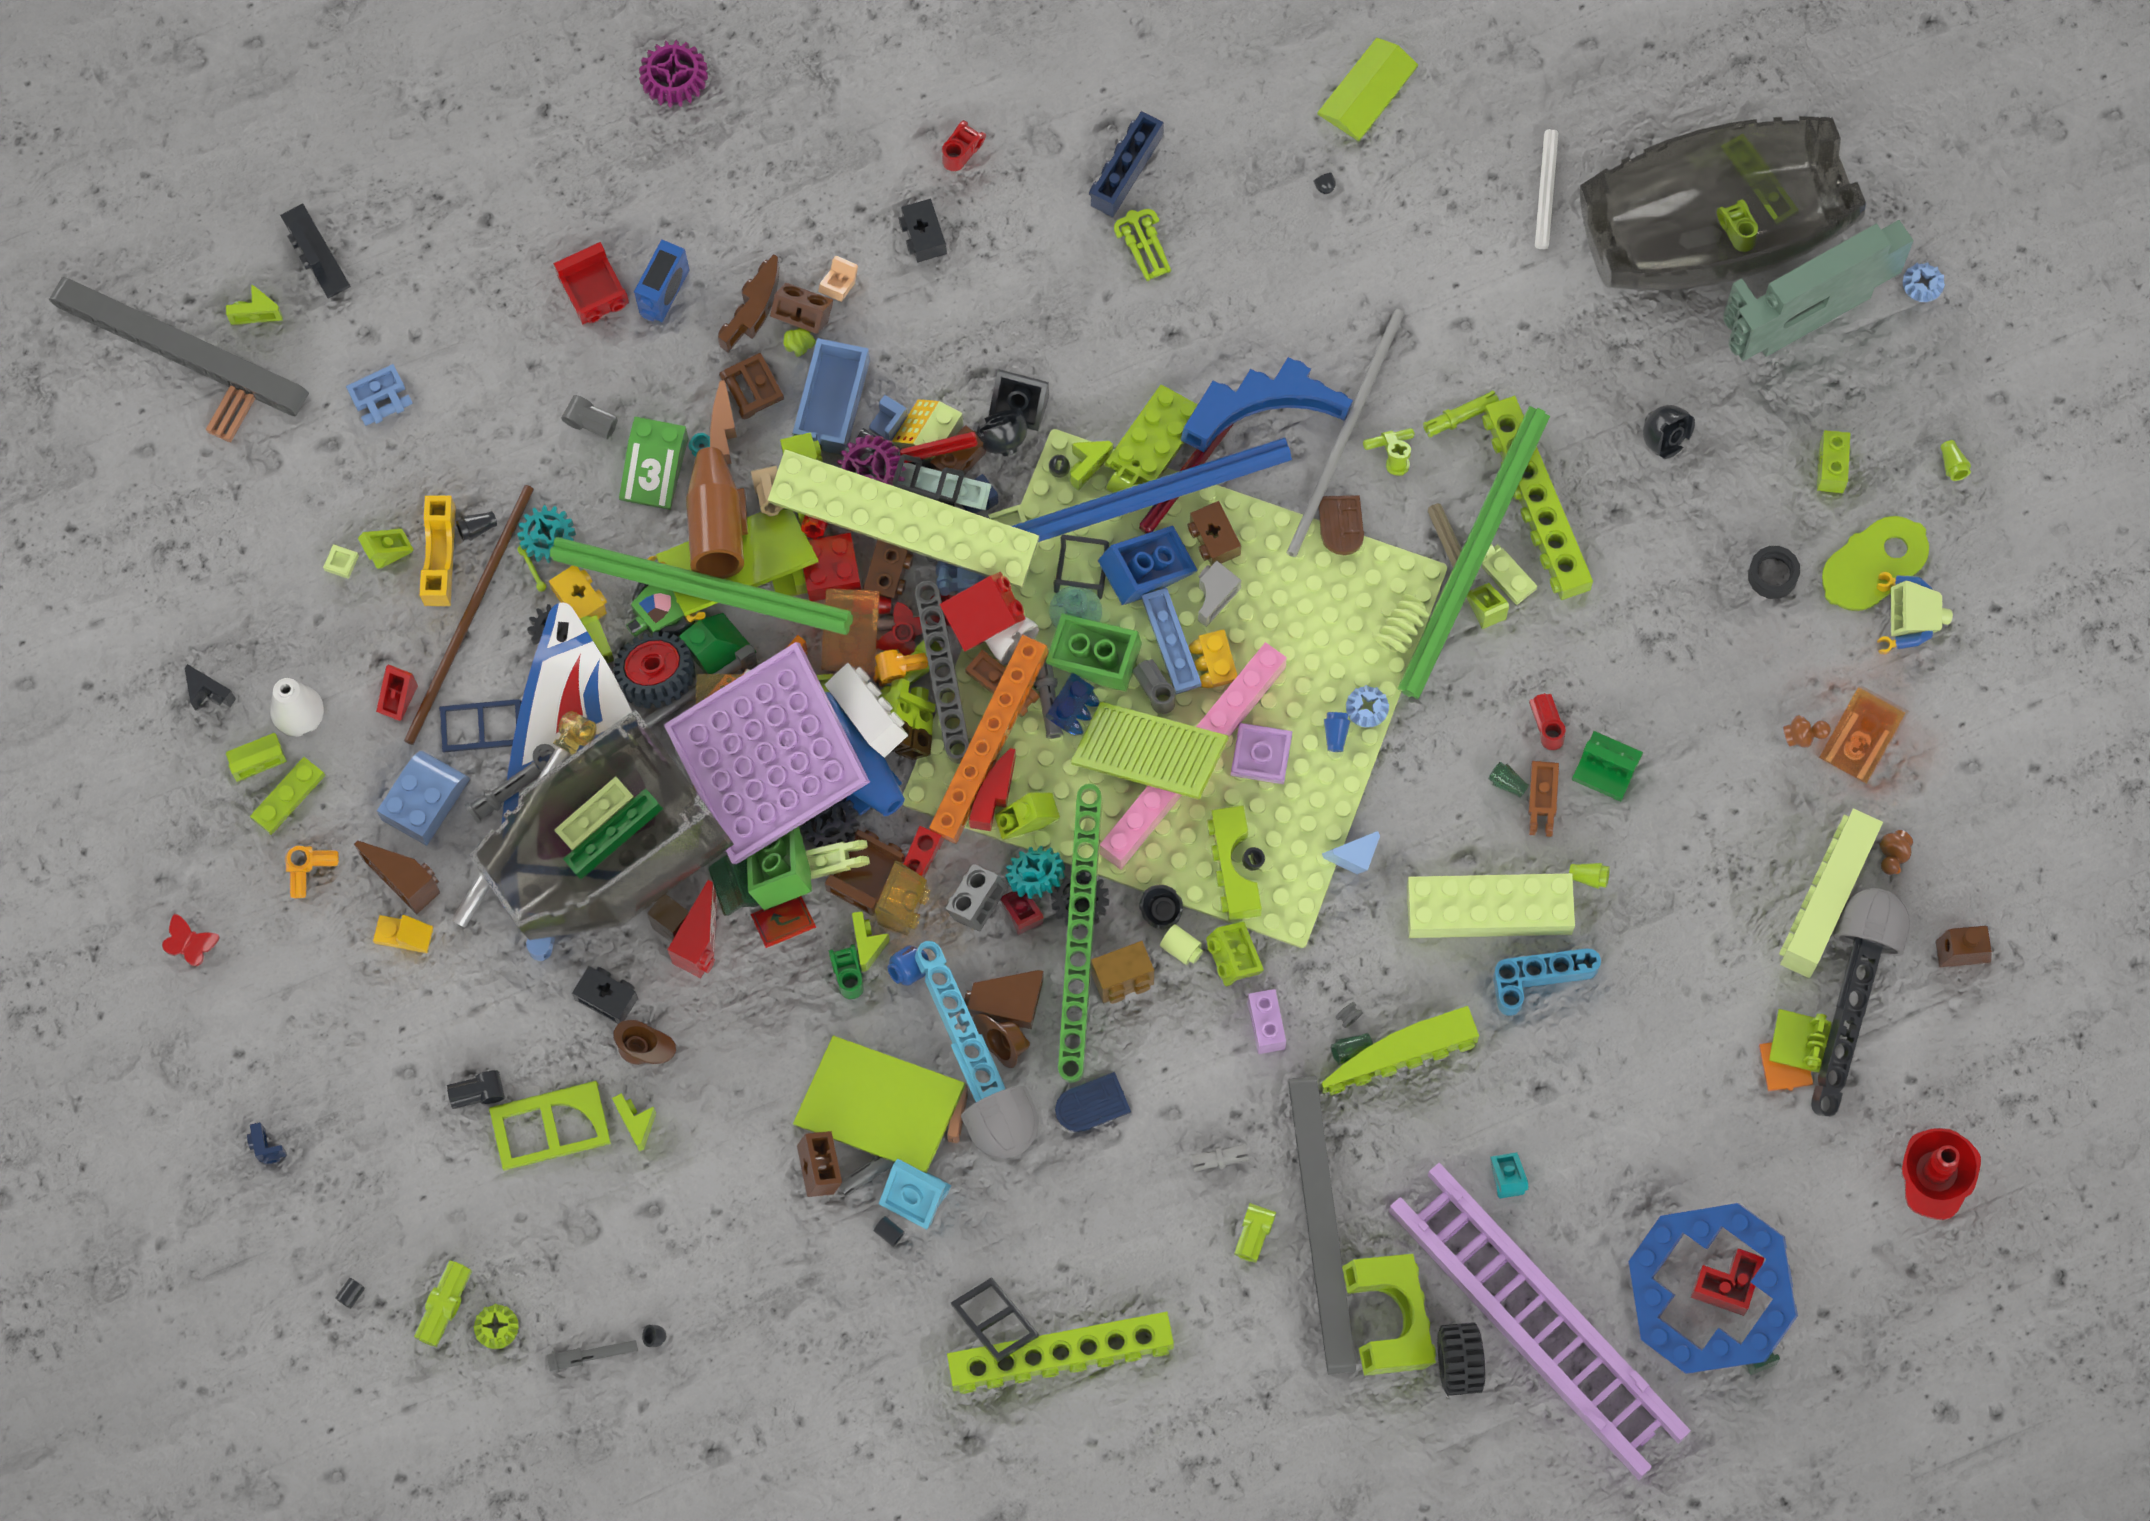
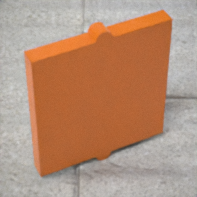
M1772 1042L1759 1044L1768 1091L1782 1089L1792 1091L1793 1088L1813 1085L1811 1071L1769 1061Z

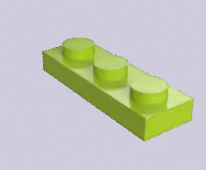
M303 757L250 815V818L272 835L325 777L324 772L307 758Z

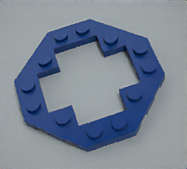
M1740 1203L1660 1216L1628 1261L1641 1340L1685 1374L1766 1362L1798 1317L1792 1289L1791 1269L1786 1252L1785 1236ZM1725 1228L1766 1258V1261L1751 1280V1283L1773 1300L1742 1343L1738 1342L1721 1328H1718L1702 1350L1660 1318L1675 1294L1655 1280L1654 1276L1684 1234L1703 1248L1708 1249L1721 1229Z

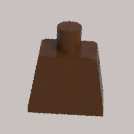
M1988 926L1952 928L1935 941L1939 967L1991 963L1992 950Z

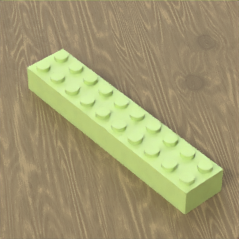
M788 450L784 451L768 497V501L771 504L986 577L1001 572L1012 586L1021 589L1023 588L1039 541V535Z

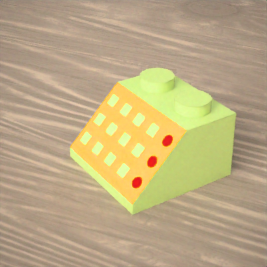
M918 399L892 442L904 449L956 436L963 426L962 413L940 401ZM935 456L929 457V458H925V459H926V460H928V459H931V460H932Z

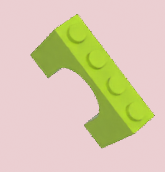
M1414 1254L1353 1259L1342 1266L1348 1294L1369 1291L1383 1292L1397 1302L1403 1315V1329L1397 1339L1371 1341L1359 1348L1364 1376L1422 1370L1436 1363V1349L1431 1341L1430 1321L1425 1312V1296L1420 1288L1418 1278L1419 1267L1415 1262Z

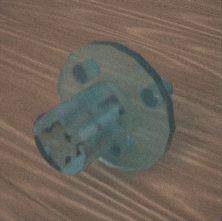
M1069 586L1061 589L1054 595L1050 603L1049 616L1056 629L1062 613L1100 622L1102 605L1099 597L1092 590Z

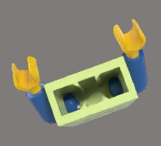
M1888 572L1879 574L1878 579L1887 580L1889 583L1877 584V589L1882 592L1891 589V636H1896L1894 640L1887 636L1878 639L1877 643L1887 642L1889 644L1888 649L1878 651L1880 654H1888L1894 647L1904 649L1919 646L1930 640L1933 633L1940 631L1942 624L1948 625L1951 623L1953 618L1952 610L1942 608L1941 593L1932 590V587L1922 578L1900 575L1893 578Z

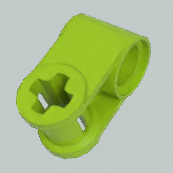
M1741 199L1735 205L1727 208H1717L1719 223L1726 231L1735 249L1742 252L1753 249L1757 238L1758 225L1752 217L1746 202Z

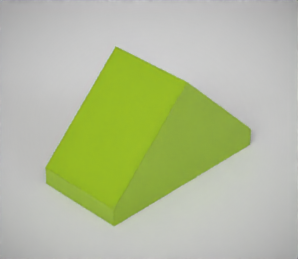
M1490 583L1469 591L1466 598L1482 629L1506 620L1509 604Z

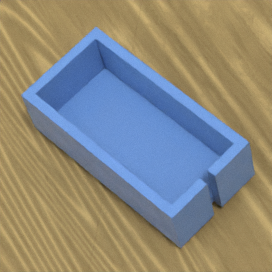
M817 338L792 433L793 436L811 432L813 441L818 440L819 445L822 446V450L825 452L842 455L841 451L848 448L847 444L851 437L870 363L868 348Z

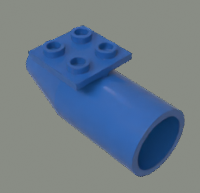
M825 692L870 781L867 785L847 796L846 801L851 800L854 803L853 809L859 812V816L870 808L875 809L883 816L893 814L902 806L905 800L899 788L902 782L892 772L886 759L868 744L830 692Z

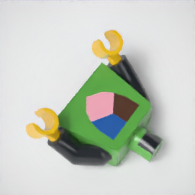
M651 556L647 560L655 561L657 556ZM638 582L631 604L636 618L626 624V627L635 638L646 629L652 636L653 632H659L661 637L664 632H667L671 637L673 634L679 637L694 625L695 620L704 619L705 612H698L697 614L694 612L684 616L679 604L676 602L677 599L673 591Z

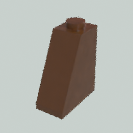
M1035 970L974 982L972 990H967L964 998L970 1015L974 1017L977 1014H983L995 1022H1013L1018 1027L1032 1030L1044 981V971Z

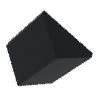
M998 369L989 415L1007 409H1012L1014 413H1017V410L1021 409L1026 420L1027 429L1039 431L1049 400V382Z

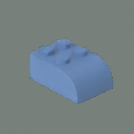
M419 751L405 766L377 809V813L383 822L427 846L470 778L426 752Z

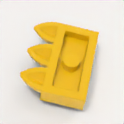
M1224 629L1199 635L1198 639L1189 644L1190 653L1196 655L1203 654V656L1194 661L1196 670L1208 671L1199 677L1201 687L1214 688L1230 684L1236 679L1238 675Z

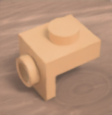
M835 256L832 260L831 270L820 283L818 292L842 302L855 285L858 265Z

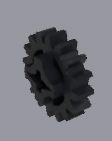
M845 797L806 821V825L801 827L804 833H808L805 838L809 842L814 841L813 845L816 848L821 847L822 844L827 846L842 841L845 843L850 842L847 837L849 835L855 836L856 833L853 830V826H860L859 821L854 819V817L859 815L856 809H852L854 803L851 800L846 801ZM843 810L846 813V823L843 822L842 816L844 815ZM814 819L817 821V832L814 829ZM827 819H834L833 823L828 822L826 824Z
M1082 872L1077 876V883L1082 885L1081 883L1089 884L1092 876L1090 874L1088 877L1085 872ZM1065 876L1064 879H1061L1062 884L1060 887L1054 886L1057 892L1051 893V899L1056 902L1052 903L1051 907L1052 910H1059L1056 913V918L1061 919L1065 917V926H1068L1070 892L1064 895V897L1062 896L1065 890L1071 886V877L1067 878ZM1103 879L1097 881L1096 901L1098 903L1095 907L1094 922L1097 924L1100 922L1098 914L1105 916L1107 910L1103 906H1109L1110 903L1109 899L1105 898L1109 895L1108 888L1101 889L1104 885ZM1085 899L1083 903H1079V901L1075 903V910L1078 912H1085L1090 907L1089 901Z

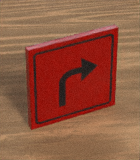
M802 896L750 914L765 948L816 928Z

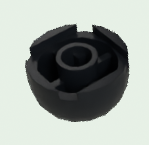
M1661 406L1650 412L1645 418L1643 427L1644 441L1653 453L1663 459L1674 457L1684 448L1679 446L1684 439L1690 440L1695 428V419L1689 412L1678 406Z
M1012 409L994 413L984 418L986 423L982 426L979 423L974 425L973 431L983 442V449L992 454H1002L1004 457L1018 451L1017 447L1023 443L1027 436L1026 420L1021 409H1018L1017 413H1014Z

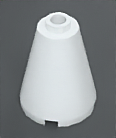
M1025 617V620L985 641L1002 665L1009 663L1022 634L1032 639L1036 638L1039 628L1034 621Z
M283 678L274 685L270 706V716L273 724L279 731L289 736L298 737L315 730L322 721L324 706L320 695L311 687L294 679Z

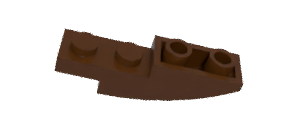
M775 254L769 260L766 259L761 263L758 273L753 279L746 281L742 288L745 305L741 304L736 309L729 324L725 323L719 330V345L728 353L743 334L753 339L771 310L778 288L780 270L778 257Z

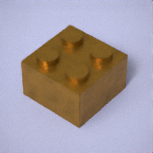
M1143 941L1091 959V974L1103 1003L1109 1001L1110 1004L1120 1002L1125 999V995L1133 992L1136 994L1144 993L1151 989V985H1154V968Z

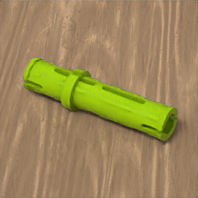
M1492 390L1457 408L1444 410L1442 415L1423 422L1424 431L1431 438L1447 429L1453 430L1457 428L1458 424L1484 413L1486 405L1499 401L1497 394L1495 395V391Z

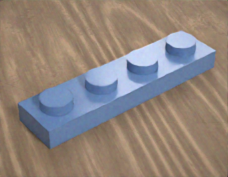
M1164 588L1142 595V602L1175 694L1201 687L1198 672L1168 589Z

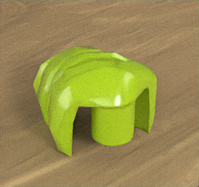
M797 328L784 333L783 344L787 352L794 351L796 357H800L808 349L813 348L816 341L810 331Z

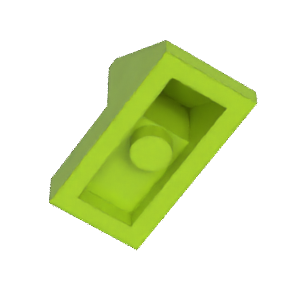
M251 285L252 303L238 301L232 305H226V315L231 325L283 321V315L279 306L254 285Z
M1094 441L1072 444V453L1081 460L1070 471L1071 485L1079 491L1106 462L1113 452V443L1110 441Z
M403 529L363 532L358 537L369 560L374 562L377 569H381L414 551Z
M863 911L852 913L861 970L865 972L869 970L890 939L889 934L869 936L872 935L870 919L864 920Z
M622 1093L613 1097L612 1100L640 1152L646 1146L656 1117V1110L654 1107H651L633 1116L638 1112L632 1100L629 1098L625 1101Z

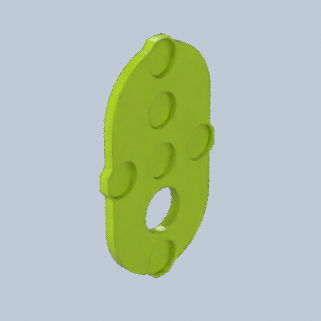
M1889 516L1877 520L1863 532L1853 534L1849 537L1848 543L1827 560L1823 568L1822 585L1825 591V599L1830 604L1852 611L1866 610L1878 604L1891 594V589L1886 592L1877 589V584L1889 583L1887 580L1878 579L1879 574L1888 572L1893 578H1896L1897 575L1914 576L1925 565L1929 555V542L1925 527L1919 522H1913L1904 517ZM1891 538L1901 539L1907 546L1906 554L1900 558L1890 557L1885 552V542Z

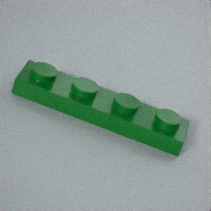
M645 788L563 858V860L581 880L663 810V807Z

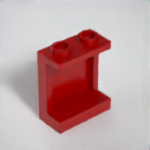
M601 242L553 263L556 274L582 325L594 323L601 319L603 315L609 312H618L629 304L628 295L621 286Z
M1001 572L983 579L940 604L964 652L1026 619L1023 614L1022 604L1015 599L1009 580Z

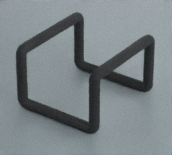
M905 454L900 456L893 479L894 487L933 500H941L952 504L957 501L964 478L963 471L944 468L937 491L933 493L915 487L922 459ZM905 460L916 462L910 487L898 484ZM947 473L959 475L952 498L941 495Z
M1062 535L1060 537L1061 549L1056 580L1053 582L1054 593H1059L1060 585L1095 589L1097 590V598L1102 599L1106 578L1103 569H1101L1099 585L1061 580L1066 551V540L1104 545V553L1109 548V542L1102 539Z

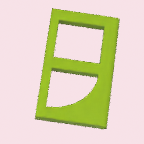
M592 1081L489 1107L503 1171L611 1144L598 1082ZM552 1106H568L583 1113L593 1124L598 1137L560 1146ZM541 1110L549 1149L512 1158L503 1119Z

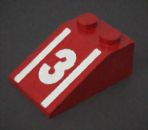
M707 880L667 949L673 965L700 979L705 972H710L715 963L713 957L715 952L717 894L713 882Z

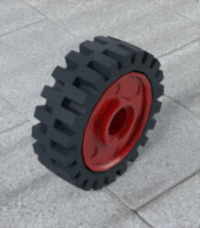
M653 632V636L649 637V634L646 633L642 634V640H639L638 637L632 639L633 645L630 643L624 645L625 651H619L618 658H615L614 661L615 667H613L615 678L628 702H634L637 707H641L643 704L645 708L651 709L652 704H654L655 708H661V702H665L666 706L672 704V698L676 701L681 699L680 692L686 694L689 691L688 686H692L693 678H695L696 674L695 665L688 646H686L682 639L679 640L678 636L673 634L671 637L669 633L664 632L661 637L659 632Z

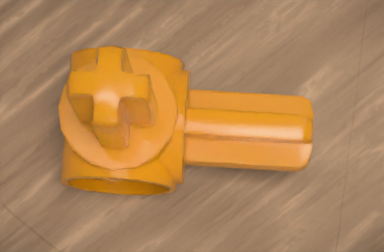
M897 650L881 652L875 656L876 667L873 680L875 683L878 682L880 686H885L887 683H892L893 680L904 678L906 672L926 669L928 667V658L925 653L903 656Z
M294 846L288 850L285 855L286 872H290V897L305 898L306 872H310L312 866H337L339 862L338 851L312 850V846ZM294 851H300L305 855V862L302 866H296L292 863L291 855Z

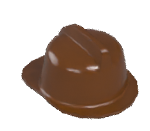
M975 1015L972 1020L978 1033L982 1034L988 1050L1005 1067L1014 1068L1017 1064L1018 1056L1030 1046V1042L1020 1028L1013 1022L996 1023L987 1015Z
M638 1020L622 1021L615 1027L613 1032V1038L618 1046L620 1056L630 1064H661L668 1062L676 1053V1044L671 1037Z

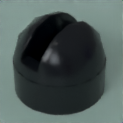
M1332 172L1321 175L1313 181L1316 189L1323 194H1330L1336 186Z
M1055 455L1050 459L1049 471L1053 476L1060 478L1069 473L1070 463L1065 456ZM1058 460L1062 461L1060 470L1055 469Z
M1256 847L1247 849L1242 857L1243 866L1250 871L1260 869L1265 862L1263 851ZM1249 855H1251V860L1253 864H1251L1250 859L1248 857Z
M647 1325L642 1333V1340L646 1347H659L667 1338L666 1331L659 1325Z

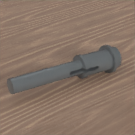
M636 1340L583 1351L577 1348L555 1353L554 1350L552 1354L547 1355L549 1370H555L558 1373L559 1369L583 1366L585 1361L638 1351Z

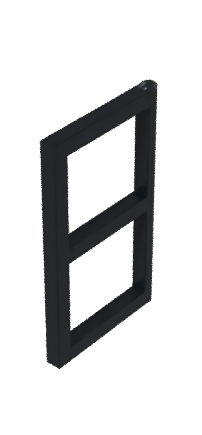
M992 1277L951 1302V1306L997 1362L1039 1337L1038 1332ZM992 1287L1008 1307L977 1326L960 1305ZM1014 1313L1029 1331V1334L998 1352L982 1332Z

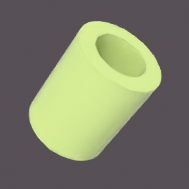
M1176 924L1169 929L1160 943L1161 948L1185 965H1188L1190 962L1195 964L1203 953V950L1200 949L1202 943Z

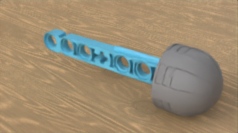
M925 941L918 947L915 959L921 974L925 973V983L952 1041V1050L976 1102L961 1114L963 1123L972 1142L981 1152L994 1158L1015 1157L1028 1149L1036 1137L1039 1126L1036 1107L1027 1087L1005 1088L984 1038L976 1029L952 972L945 965L947 961L941 948L933 941ZM923 949H931L936 957L932 961L925 960L921 955V951ZM934 973L943 974L946 978V983L944 985H937L932 980V975ZM946 997L955 999L957 1008L947 1009L943 1005V999ZM960 1012L961 1014L956 1019L955 1015H957ZM958 1022L961 1026H966L964 1033H962L961 1029H955ZM974 1046L978 1050L979 1056L977 1058H969L965 1054V1047ZM980 1070L987 1072L990 1078L989 1082H979L976 1079L975 1073Z

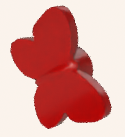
M897 602L894 607L895 625L892 626L893 630L884 634L878 640L876 647L884 651L898 649L903 656H907L915 652L916 643L914 639L922 634L920 617L913 618L912 610L905 604Z
M174 914L169 925L171 937L163 941L162 947L169 955L183 954L188 964L197 967L203 962V953L209 952L217 944L220 937L218 934L211 932L196 934L195 931H191V928L181 916Z

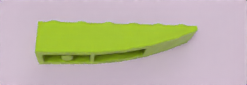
M1465 1006L1414 1023L1372 1044L1326 1078L1321 1084L1322 1094L1328 1092L1330 1095L1343 1092L1346 1086L1352 1084L1362 1086L1371 1082L1373 1077L1379 1075L1382 1078L1396 1074L1397 1069L1406 1066L1408 1069H1413L1421 1066L1424 1060L1430 1058L1440 1060L1449 1056L1451 1051L1459 1049L1460 1052H1464L1474 1048L1475 1043H1478L1479 1033L1469 1007Z

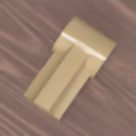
M777 466L751 471L755 494H758L761 513H765L768 516L778 515L779 511L784 509L768 501L778 471Z

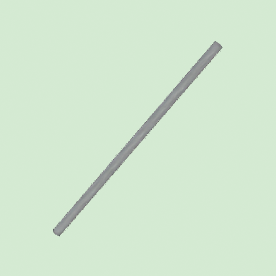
M1395 309L1286 552L1291 557H1296L1404 316V312L1400 309Z

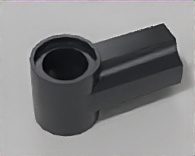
M498 1070L485 1071L477 1074L473 1079L447 1085L452 1109L477 1103L493 1104L505 1099Z

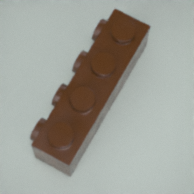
M877 540L863 590L897 600L898 596L903 595L907 581L903 578L906 569L910 570L914 555L910 554L911 551Z

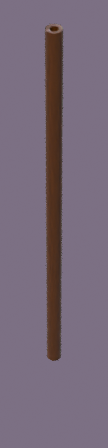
M524 485L408 730L404 741L410 745H414L530 500L534 488L529 485Z

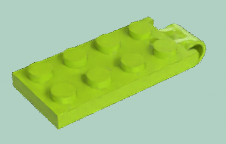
M1160 384L1106 460L1105 465L1116 471L1109 480L1106 490L1115 493L1160 478L1185 443L1181 441L1183 428L1198 404Z

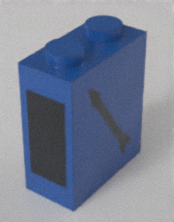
M661 239L634 290L639 313L645 319L664 321L690 271L684 248Z

